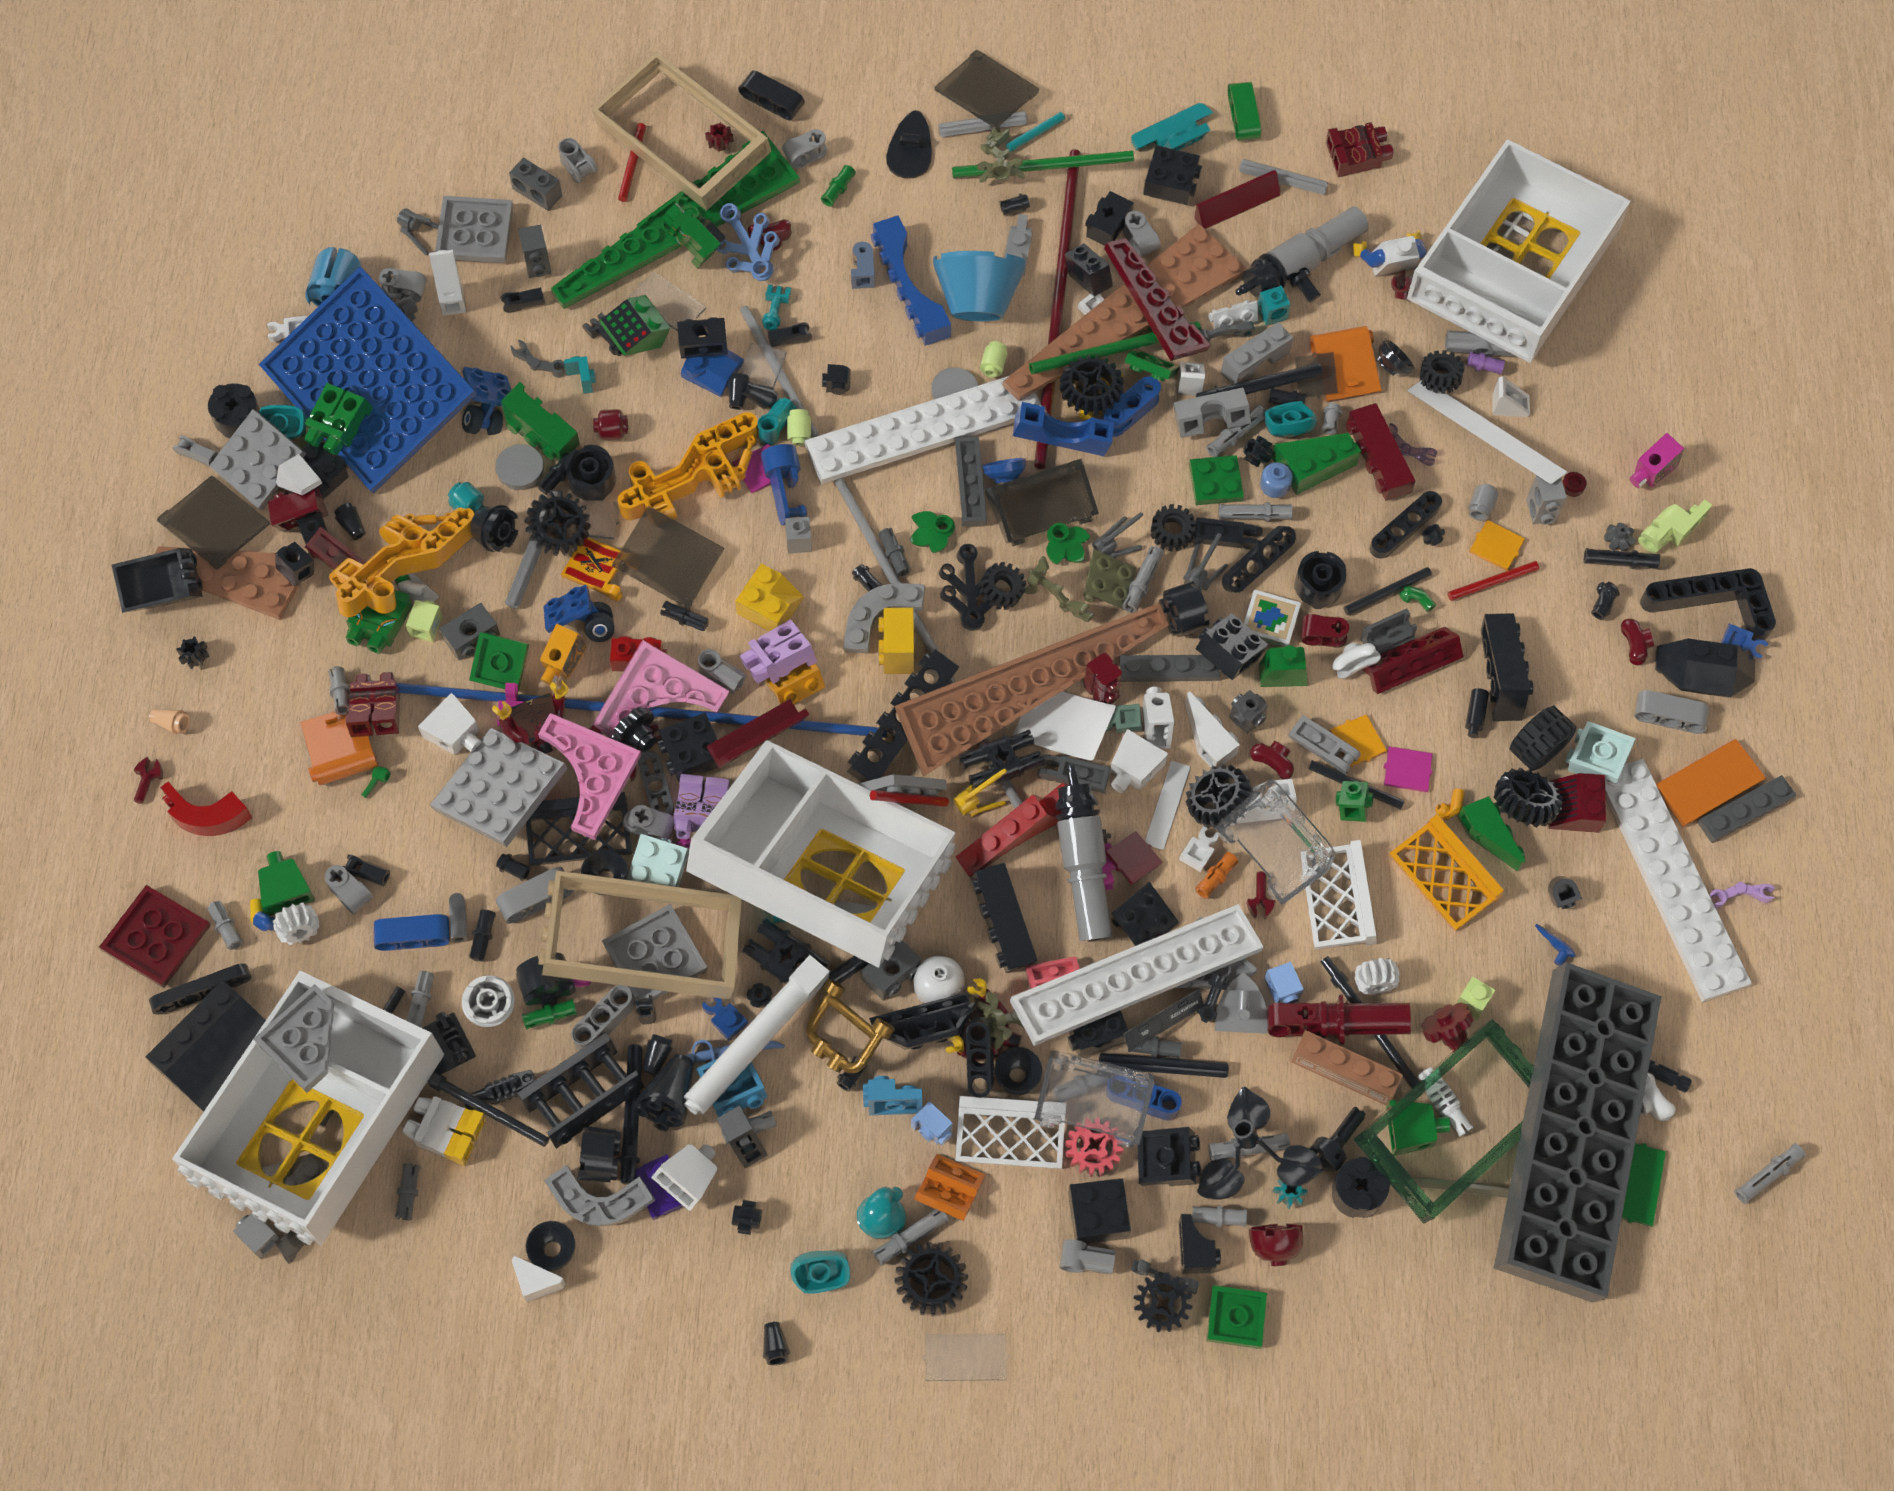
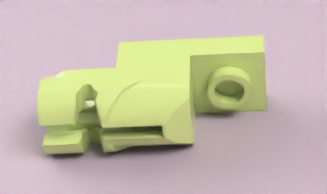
M1704 500L1699 506L1694 504L1688 512L1676 504L1667 507L1640 534L1641 536L1638 538L1639 544L1652 553H1656L1669 542L1678 547L1704 520L1712 504Z

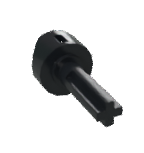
M1353 1107L1330 1139L1318 1137L1309 1148L1316 1155L1319 1153L1318 1157L1323 1166L1322 1171H1338L1347 1158L1342 1148L1365 1119V1112L1363 1110Z

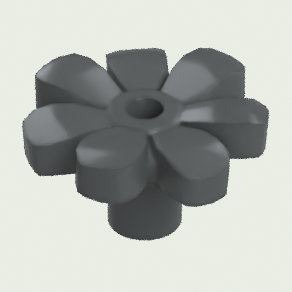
M1618 523L1616 527L1610 524L1606 529L1607 533L1604 535V540L1611 542L1609 544L1611 550L1614 551L1619 546L1621 551H1626L1629 546H1633L1635 538L1631 537L1634 534V530L1631 527L1627 528L1624 523Z

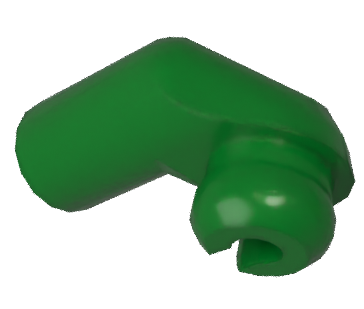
M1413 586L1404 587V590L1399 594L1400 598L1406 603H1409L1412 599L1417 600L1426 612H1430L1436 606L1435 602L1424 590Z

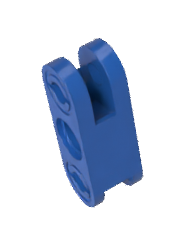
M1150 376L1140 379L1122 394L1119 403H1115L1113 410L1107 408V412L1103 415V420L1114 422L1113 437L1122 435L1158 404L1161 385L1157 379Z

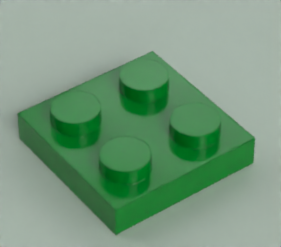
M1139 349L1128 353L1125 359V363L1130 364V369L1141 373L1143 370L1152 373L1151 377L1159 381L1169 380L1176 376L1180 368L1176 364Z
M1237 455L1190 459L1189 467L1195 505L1243 501L1244 494Z
M480 632L469 681L505 689L506 683L518 684L519 692L530 644Z
M1213 1285L1206 1341L1261 1349L1267 1293Z

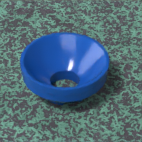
M1026 459L1000 460L984 464L982 467L984 474L994 480L995 483L1010 482L1019 479V476L1026 467Z

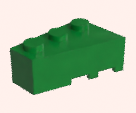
M519 382L501 400L507 423L506 426L513 434L523 436L530 446L540 448L546 457L559 462L565 453H571L580 445L578 432L555 412L553 414L547 412L540 406L543 401L538 397L532 399L524 391L526 386Z
M1349 433L1275 444L1271 459L1274 463L1285 464L1292 471L1291 488L1297 495L1356 466L1361 450Z

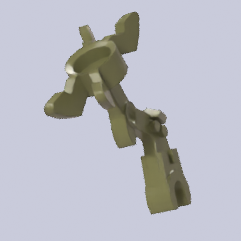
M994 126L987 136L986 143L981 144L982 151L986 155H993L997 158V161L993 165L986 161L977 164L979 170H988L979 179L980 183L985 182L988 178L1004 180L1009 176L1016 175L1018 178H1025L1024 173L1020 169L1013 168L1021 166L1023 164L1022 159L1014 158L1008 163L1005 160L1010 155L1009 149L1001 151L997 148L1010 138L1008 128L1000 132V126Z
M1042 556L1036 568L1029 571L1030 576L1027 580L1029 585H1027L1025 593H1037L1038 585L1041 584L1060 602L1059 608L1064 612L1070 611L1073 616L1089 622L1095 616L1094 613L1087 611L1090 605L1085 602L1069 601V598L1065 597L1061 592L1063 587L1053 584L1045 578L1049 564L1046 557Z
M988 992L986 994V1002L989 1005L979 1002L977 1007L980 1010H984L985 1018L992 1024L993 1036L996 1039L994 1041V1048L998 1050L1004 1040L1009 1039L1012 1034V1030L1005 1027V1024L1016 1023L1022 1027L1023 1025L1014 1009L1009 1014H1004L1001 1010L997 1009L999 999L993 993Z

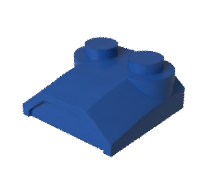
M728 350V355L686 358L681 370V377L722 397L728 387V379H730L731 374L738 373L742 365L746 363V360Z

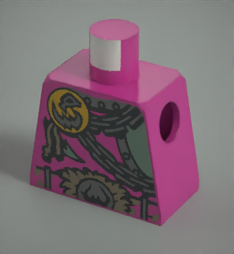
M1665 433L1638 459L1635 473L1629 478L1630 482L1636 488H1640L1644 483L1650 487L1655 486L1678 467L1684 447L1670 434Z

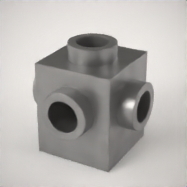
M1251 690L1247 691L1244 695L1239 694L1231 703L1232 709L1229 718L1247 734L1254 727L1258 728L1267 718L1265 714L1268 705H1266L1262 696L1254 694Z

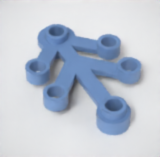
M725 204L721 208L720 216L726 223L733 226L742 244L728 242L724 239L717 250L721 254L732 252L748 255L753 262H743L736 257H730L726 261V267L733 273L740 270L751 272L752 276L758 281L768 280L774 272V266L770 259L773 248L780 242L779 236L773 231L767 232L764 236L765 246L761 256L757 250L763 229L769 225V218L763 213L755 215L754 228L750 238L740 221V210L734 204ZM735 212L734 216L729 218L730 214ZM764 218V222L759 224V220ZM775 236L774 241L769 242L770 237ZM726 243L725 249L721 250V246ZM737 262L736 266L731 268V264ZM766 267V270L761 274V269Z

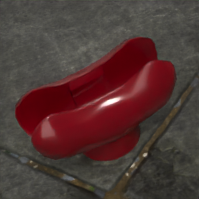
M782 219L775 223H770L763 229L759 245L765 246V234L773 231L780 238L779 244L773 248V251L779 249L782 246V242L791 237V222L787 219ZM754 224L748 227V233L750 238L752 235ZM775 236L770 237L769 242H773Z
M1405 270L1399 275L1396 274L1391 279V287L1395 291L1394 297L1397 299H1407L1413 275L1411 277L1407 275L1406 277Z
M1625 619L1621 623V632L1627 638L1630 645L1629 661L1633 665L1638 666L1643 664L1648 658L1647 648L1654 647L1653 637L1650 628L1641 629L1639 622L1635 619Z
M1274 740L1270 747L1263 743H1258L1250 749L1253 761L1262 762L1270 766L1281 779H1289L1293 775L1294 765L1287 759L1291 751L1284 745Z

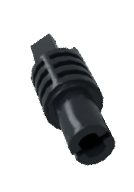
M532 1070L508 1075V1077H502L501 1080H494L493 1083L489 1082L487 1085H484L485 1088L470 1094L488 1104L497 1105L499 1102H505L507 1099L511 1100L513 1097H519L517 1093L533 1083L536 1077ZM465 1104L466 1109H474L473 1107Z

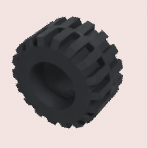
M1555 705L1550 706L1539 712L1519 731L1513 739L1509 750L1531 771L1538 770L1550 762L1570 742L1577 727Z

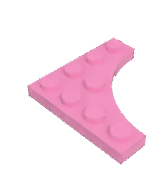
M642 640L592 725L600 729L605 735L611 737L615 733L614 728L632 710L640 706L652 708L669 702L696 704L717 713L729 690Z
M550 713L538 733L539 738L556 747L567 758L579 782L580 797L578 810L571 829L595 840L639 761L641 751Z

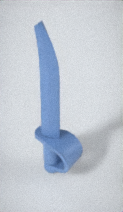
M699 1040L693 1045L692 1053L686 1056L693 1063L695 1060L696 1063L708 1060L713 1061L718 1059L729 1046L713 1049L709 1041ZM770 1040L762 1050L784 1048L785 1045ZM699 1044H705L709 1047V1050L695 1052V1048Z

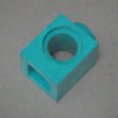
M1282 286L1260 292L1257 306L1265 325L1268 326L1287 320L1291 303Z

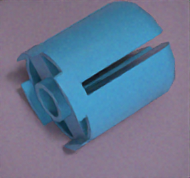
M327 247L322 250L316 257L305 293L307 302L309 304L312 302L316 306L323 303L361 266L358 257L343 248H339L338 253L335 247Z

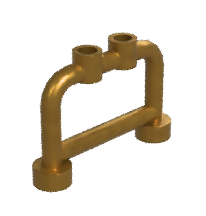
M828 978L823 986L826 993L809 1018L806 1026L807 1038L814 1045L811 1052L821 1059L827 1056L829 1058L827 1066L838 1073L841 1070L848 1073H857L867 1065L884 1037L889 1039L895 1029L879 1018L871 1026L840 1000L846 989L841 984ZM829 1006H832L870 1038L861 1055L854 1063L849 1062L845 1055L836 1051L831 1043L821 1038L816 1032L817 1026Z

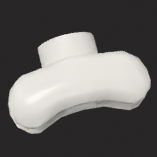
M1350 643L1344 648L1343 654L1334 660L1332 666L1334 670H1337L1338 678L1345 679L1363 668L1377 664L1381 656L1371 643L1362 645Z
M1648 1073L1640 1114L1646 1115L1650 1113L1656 1120L1667 1121L1675 1114L1676 1108L1662 1095L1656 1086L1654 1076Z

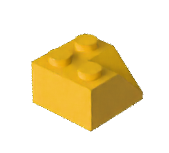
M761 563L736 598V612L743 618L771 631L790 620L803 601L804 596L781 573Z
M884 608V617H879V632H884V639H879V665H884V674L914 673L913 608Z

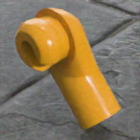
M1459 788L1454 789L1451 802L1449 804H1438L1435 809L1436 814L1441 819L1448 820L1460 813L1464 803L1465 791Z

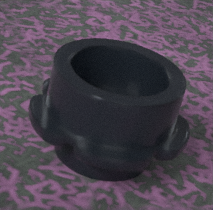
M1433 524L1422 532L1426 545L1435 546L1444 539L1442 535L1445 534V530L1441 529L1438 524Z
M756 983L748 990L747 999L750 1000V1004L753 1007L763 1008L772 1000L771 996L773 993L769 986H764L763 983Z

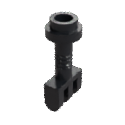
M603 313L597 315L599 320L605 316ZM595 318L590 320L593 328L588 323L582 325L585 332L592 339L598 335L603 337L610 345L609 351L613 355H623Z

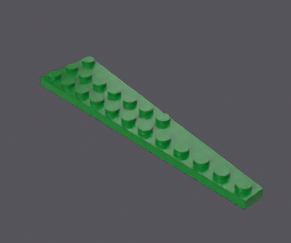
M763 130L761 133L768 138L772 152L707 211L684 192H679L637 223V227L631 232H625L619 237L620 240L615 244L606 246L596 258L589 259L580 268L575 269L551 287L552 294L562 308L566 309L681 247L682 245L675 240V236L671 238L667 234L670 227L662 220L666 215V211L675 203L684 212L690 208L694 213L693 217L699 221L704 218L718 227L726 223L720 216L721 208L725 204H734L740 210V213L743 214L799 184L800 177ZM751 142L745 143L740 151L734 155L730 154L725 158L724 163L717 168L714 166L701 180L697 179L693 183L701 188ZM735 212L731 213L729 218H732Z

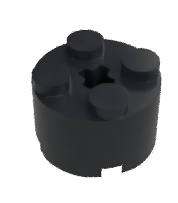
M238 383L216 386L208 401V411L215 427L227 438L232 437L252 409L258 412L260 410L251 388Z
M585 445L584 448L575 449L568 455L565 462V470L572 494L586 501L601 502L605 500L616 484L613 460L607 450L597 445Z
M1313 551L1307 554L1301 560L1295 578L1294 589L1303 602L1311 605L1314 609H1322L1334 604L1340 598L1346 582V565L1339 556L1332 552L1319 553V551Z
M1194 581L1165 590L1163 598L1159 600L1163 612L1167 613L1170 621L1168 622V629L1172 636L1178 635L1182 637L1205 629L1210 625V621H1205L1204 614L1208 613L1206 602L1199 587L1193 588Z
M556 952L555 960L566 961L564 954ZM538 956L524 961L516 968V978L526 1006L539 1004L542 1005V1008L546 1004L552 1006L557 1004V999L576 992L573 979L542 975L543 965L538 964Z
M584 1126L578 1180L611 1183V1180H617L618 1158L614 1157V1154L619 1155L620 1131H616L613 1128Z
M1366 1157L1352 1159L1339 1169L1333 1180V1202L1337 1209L1348 1217L1368 1218L1374 1215L1386 1200L1390 1181L1384 1169L1376 1162ZM1362 1186L1364 1190L1358 1191L1356 1187Z

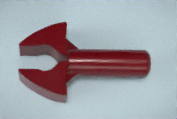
M148 757L141 760L134 768V772L137 775H141L134 802L143 804L151 781L155 778L163 779V770L158 759L154 763V768L147 772L150 764Z
M1264 871L1256 873V897L1254 899H1247L1246 902L1247 908L1254 919L1257 916V906H1259V903L1265 908L1264 919H1267L1276 900H1269L1266 897L1267 874Z

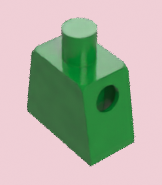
M1287 645L1285 647L1268 649L1259 663L1260 687L1307 686L1304 648Z
M280 851L271 852L266 856L269 866L259 869L258 877L261 905L267 915L272 916L278 912H283V907L288 908L292 904L297 906L300 903L307 904L315 901L294 859L284 860Z
M1389 1100L1385 1107L1392 1156L1434 1147L1438 1140L1437 1133L1450 1132L1449 1117H1434L1432 1104Z

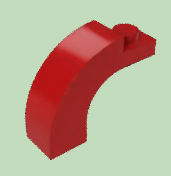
M169 781L160 787L165 794L162 800L170 808L167 812L171 819L179 827L192 834L200 836L227 834L240 828L253 818L247 807L233 791L214 804L196 806L185 801Z

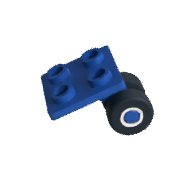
M464 367L462 372L465 380L478 393L472 400L482 402L481 407L476 405L466 407L462 417L464 432L477 434L480 429H487L488 435L499 434L503 427V415L501 411L494 408L496 405L502 406L501 400L512 390L507 376L498 372L483 371L479 368Z
M587 585L574 587L567 594L559 598H553L543 606L545 629L548 633L554 630L556 624L564 626L577 619L585 622V633L594 642H605L614 634L615 627L611 607L603 602H592Z

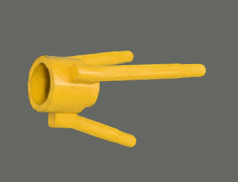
M1002 769L974 790L972 789L973 785H970L964 791L957 794V797L953 800L963 816L969 813L973 817L978 813L1006 805V801L1003 800L977 808V805L980 803L977 794L998 780L1007 770Z

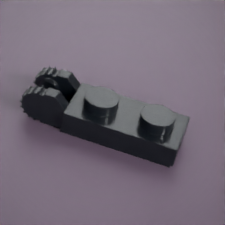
M1197 517L1195 521L1194 543L1211 545L1217 534L1220 533L1222 536L1217 546L1243 547L1251 550L1260 540L1243 537V534L1257 537L1262 535L1263 529L1257 525L1244 524V522Z

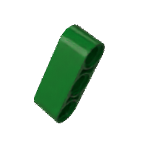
M1252 82L1228 84V101L1236 140L1260 139L1261 125Z

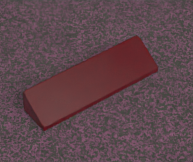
M1270 171L1198 203L1195 210V220L1204 229H1207L1279 197L1280 186L1277 171Z

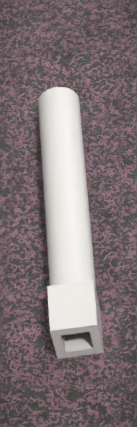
M809 955L789 977V982L684 1095L686 1100L684 1103L685 1107L695 1115L698 1112L704 1114L806 1001L809 1002L829 978L830 971Z

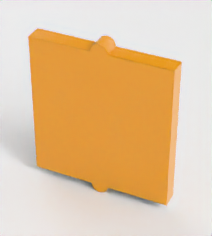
M1487 520L1480 533H1476V540L1469 552L1507 571L1514 558L1518 557V551L1525 538Z
M1367 714L1351 721L1348 719L1344 724L1330 729V733L1361 753L1357 761H1353L1350 767L1365 761L1370 762L1372 758L1387 751Z

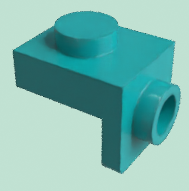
M574 356L570 359H565L566 375L580 374L583 393H593L592 383H596L594 369H589L587 356Z

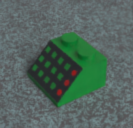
M646 295L626 299L599 322L624 356L662 348L670 330L669 325Z

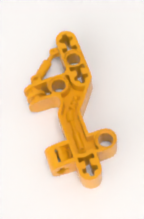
M744 412L698 433L679 465L657 476L653 474L649 465L643 461L631 464L629 476L632 487L622 491L617 499L620 515L626 520H634L647 515L656 529L677 519L672 502L693 493L702 481H709L720 498L725 497V492L732 493L733 488L740 490V481L746 477V471L753 453L751 451L752 446L756 444V439L758 438L757 417L751 412ZM748 444L747 449H744L739 465L732 468L725 454ZM713 464H720L717 467L712 466ZM639 475H644L642 478H637Z
M459 507L452 513H446L445 516H436V514L414 516L413 514H407L402 517L394 515L391 521H388L385 526L379 529L382 539L390 545L381 548L364 565L351 558H347L329 574L331 582L338 588L336 590V599L339 613L344 617H354L366 606L383 614L392 612L396 608L395 589L392 582L402 575L442 566L472 538L470 527L474 516L473 510ZM436 521H442L432 531H427L422 527L418 526L427 524H437Z

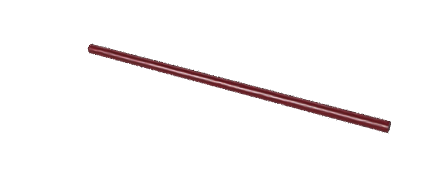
M1076 149L1071 150L1069 156L1081 155V152ZM1079 167L1068 168L1048 345L1061 335L1068 273L1065 253L1070 251ZM1055 381L1048 383L1042 390L1041 406L1046 408L1050 416H1052ZM1036 443L1034 467L1037 469L1046 468L1048 444Z

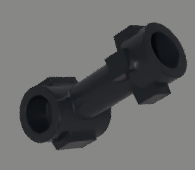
M1215 973L1212 978H1209L1210 992L1205 1004L1199 1006L1197 1010L1202 1022L1207 1023L1216 1019L1218 1013L1215 1012L1214 1008L1221 990H1227L1228 978Z

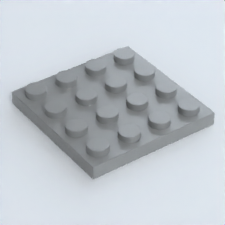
M490 728L481 739L482 743L473 753H470L430 806L434 811L507 847L568 768L565 763L522 742L515 743L503 733Z

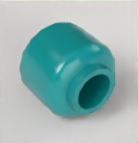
M458 482L448 493L449 506L454 510L459 507L464 509L470 508L475 514L478 509L484 507L483 493L470 482Z

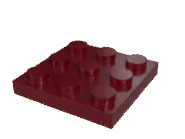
M145 885L101 943L99 949L162 988H165L211 924L150 886Z

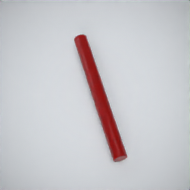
M638 123L634 136L641 142L646 130L645 124ZM630 151L618 196L620 202L627 201L638 156L633 151Z
M1537 561L1454 589L1447 593L1450 601L1529 574L1539 570V564Z
M872 790L869 795L872 801L947 807L949 804V799L941 796Z

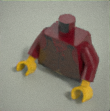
M562 680L561 688L557 689V685L552 682L550 688L554 692L553 696L551 693L513 707L502 701V710L494 705L492 711L498 715L502 733L515 743L522 742L528 745L534 742L538 751L545 754L552 752L551 744L540 739L538 733L550 713L561 718L564 717L565 695L569 690L566 683Z
M980 978L973 979L978 986L977 990L972 986L967 988L970 994H978V998L974 997L976 1008L962 1028L960 1036L948 1038V1041L954 1044V1047H946L948 1054L957 1052L959 1056L967 1059L966 1029L973 1019L977 1017L985 1018L984 1010H980L977 1004L982 1002L989 1005L986 1002V994L991 991L986 988V982ZM999 1000L997 1009L1001 1010L1004 1014H1009L1008 1010ZM1005 1024V1027L1010 1029L1011 1024ZM976 1025L973 1027L975 1035L979 1037L986 1035L985 1029L982 1026ZM1012 1032L1010 1038L1004 1040L998 1050L994 1048V1041L996 1039L993 1036L994 1057H999L1003 1045L1010 1048L1019 1047L1022 1035ZM974 1053V1058L977 1062L987 1060L984 1053Z

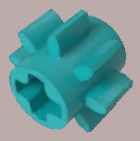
M1278 1179V1184L1281 1187L1277 1186L1273 1189V1193L1279 1195L1277 1204L1283 1202L1287 1204L1288 1209L1295 1202L1301 1206L1303 1200L1300 1196H1305L1308 1190L1302 1189V1186H1287ZM1293 1188L1295 1190L1294 1194H1287L1285 1192L1286 1189L1290 1190Z

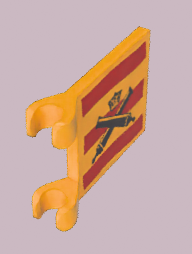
M591 538L584 539V545L577 547V551L573 553L563 569L561 577L580 585H587L588 588L618 602L623 596L620 592L621 588L610 584L622 563L633 570H638L641 566L639 556L634 553H625Z

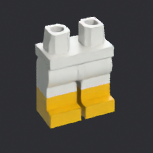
M436 1096L433 1099L419 1097L414 1111L424 1115L421 1124L409 1119L403 1129L404 1135L414 1140L416 1146L465 1167L475 1145L473 1141H477L486 1122L484 1113L460 1107Z

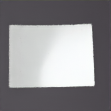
M1062 691L1021 716L1013 735L1029 729L1031 731L1029 736L1033 735L1035 745L1092 761L1116 706Z

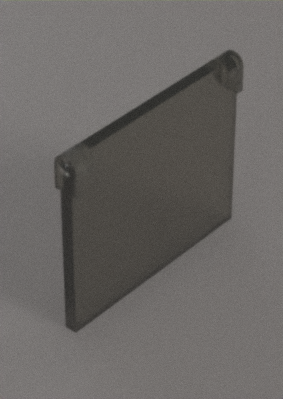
M976 49L969 55V58L935 86V91L997 129L1027 101L1033 99L1038 94L1039 88Z
M212 475L170 510L163 512L157 519V522L215 569L222 567L231 556L270 525L269 520Z
M648 506L620 553L613 561L612 567L682 606L690 608L725 548Z

